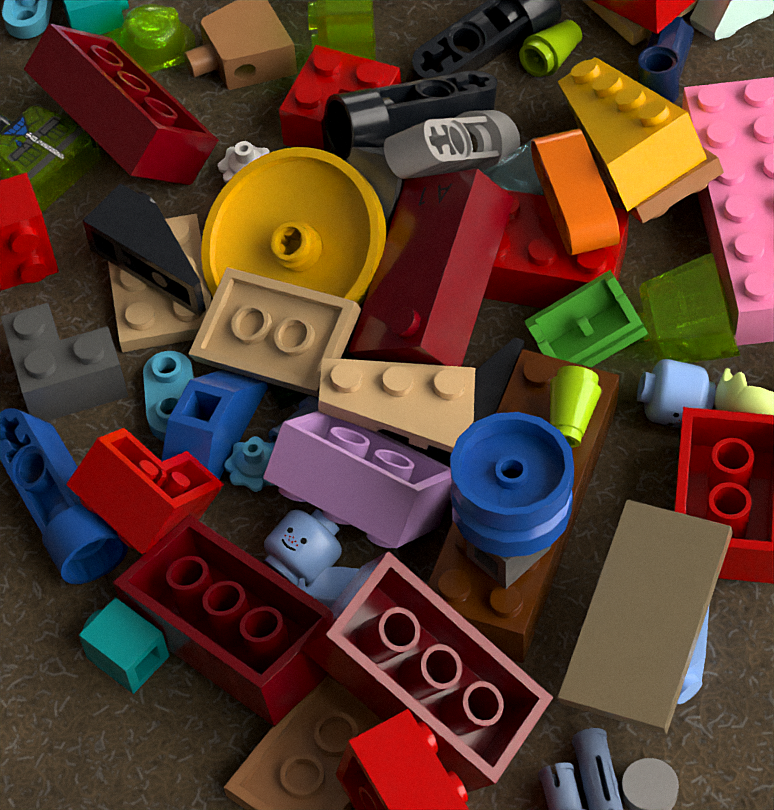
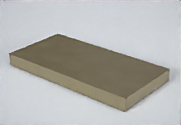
M626 500L558 695L560 704L667 735L733 534L731 526Z

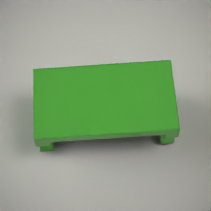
M611 270L524 321L543 355L587 367H593L648 334Z

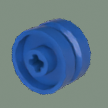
M521 412L496 413L472 423L457 438L450 456L451 504L453 521L462 536L481 551L502 557L529 556L551 546L566 530L572 513L574 461L572 448L561 431L540 417Z

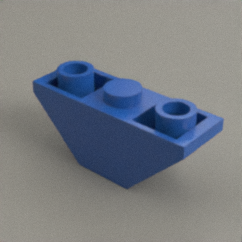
M225 370L190 379L168 418L161 461L188 451L213 475L220 479L225 470L224 463L233 454L234 444L238 443L268 388L267 383Z

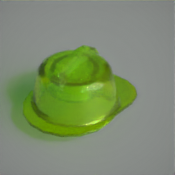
M143 4L133 8L126 15L121 27L104 35L112 38L148 73L183 63L185 61L184 52L192 50L196 46L194 33L187 25L180 22L176 9L159 4Z

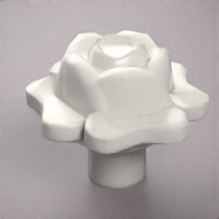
M247 141L239 142L235 147H229L226 150L225 158L218 163L219 171L224 173V182L227 184L243 167L255 159L270 153L268 148H257Z

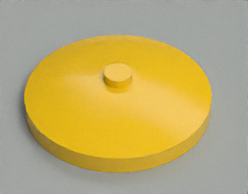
M294 147L273 151L255 159L237 172L223 187L206 219L201 243V260L204 278L212 297L216 293L226 268L229 267L352 300L360 306L367 297L386 244V222L381 203L367 179L346 161L332 153L309 147Z

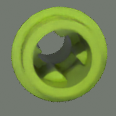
M564 20L527 37L519 52L520 61L525 70L535 77L553 75L582 40L580 27L572 20Z
M563 366L558 369L557 376L550 380V424L561 431L571 448L580 446L581 439L602 392L598 385V375L587 368L579 366Z

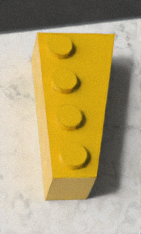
M594 57L591 60L578 63L572 68L571 73L557 81L578 128L582 131L586 142L594 152L601 168L607 174L615 192L618 193L627 212L707 159L686 110L600 59Z

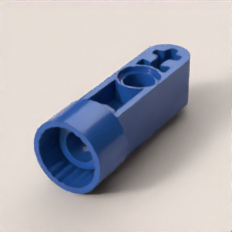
M15 408L1 411L0 460L43 534V545L64 581L71 584L89 583L114 570L126 556L128 546L120 540L117 531L102 517L86 509L80 502L79 496L66 485L78 466L54 426L47 421Z

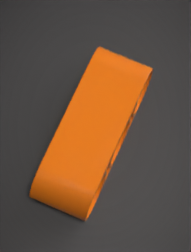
M578 128L532 139L531 154L534 168L567 254L571 256L619 244L620 232L617 217L582 131Z

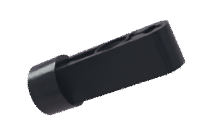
M487 0L416 49L406 76V82L479 70L518 42H524L527 37L556 24L561 18L559 0ZM455 46H465L471 52H462Z
M465 71L380 88H365L333 94L327 99L324 112L325 128L329 143L338 157L347 160L352 147L384 148L386 138L426 120L455 118L468 111L494 110L497 79L486 72Z

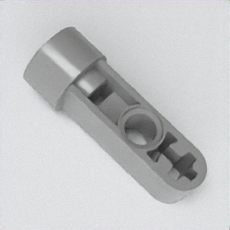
M496 110L468 111L455 118L429 119L386 138L384 142L386 161L392 172L401 179L479 169L486 176L499 175L512 167L520 151V135L515 123L506 114ZM473 134L478 142L477 152H473L471 141Z

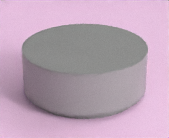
M644 758L635 761L626 769L622 779L621 794L629 810H671L677 800L679 782L675 771L667 763L655 758Z

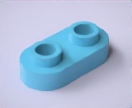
M4 0L2 16L8 33L20 39H28L40 35L49 24L53 0Z
M163 351L155 354L147 361L143 370L146 416L152 434L162 441H165L167 421L170 415L164 413L175 408L189 380L194 379L190 360L184 354L176 351ZM166 369H174V371L170 373H161Z

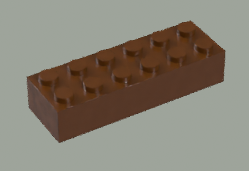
M524 349L520 353L497 413L521 412L540 417L550 423V380L557 376L559 368L563 366L584 367L595 372L599 377L598 385L602 390L581 439L580 446L572 448L574 461L572 513L566 530L551 545V549L505 589L467 557L466 539L453 521L427 584L509 659L520 663L525 661L618 405L620 377L617 374Z

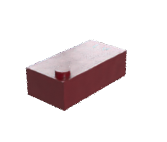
M49 23L24 67V70L130 176L191 185L219 141L110 37Z
M479 169L406 179L386 237L383 255L373 276L348 352L359 360L461 367L514 198Z
M191 515L183 519L113 582L120 601L163 632L169 651L274 727L329 675L326 670L300 647L330 608Z
M389 551L366 563L359 569L300 647L381 720L386 721L409 709L417 723L424 722L436 739L438 752L435 754L447 773L449 771L456 773L467 793L497 783L553 699L547 691Z

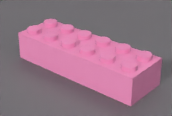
M774 77L684 87L682 109L688 112L701 145L719 158L724 171L723 174L710 181L707 187L697 192L726 314L732 317V320L728 322L734 346L773 342Z

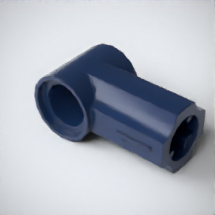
M676 17L658 34L652 32L647 48L638 57V83L672 103L679 96V80L694 36L693 27L686 24L682 17Z

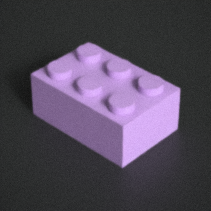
M318 411L282 423L263 479L278 486V491L283 496L294 501H307L323 510V516L330 521L342 525L351 524L366 532V537L372 543L385 548H398L437 529L441 524L451 498L450 467L378 431L375 432Z

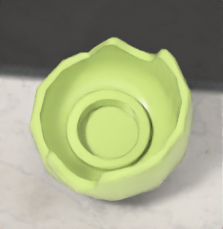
M726 368L716 388L714 408L715 410L774 415V392L761 387L747 386L745 374L738 372L732 376L730 369Z

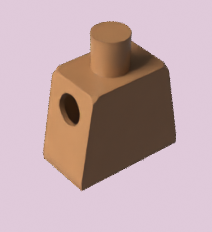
M236 0L205 16L200 22L203 46L184 52L186 66L193 78L216 70L225 87L229 90L298 73L294 43L268 0Z

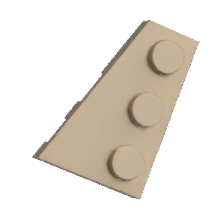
M322 358L318 412L375 432L385 429L409 438V444L426 450L431 445L452 453L457 438L474 420L475 368Z

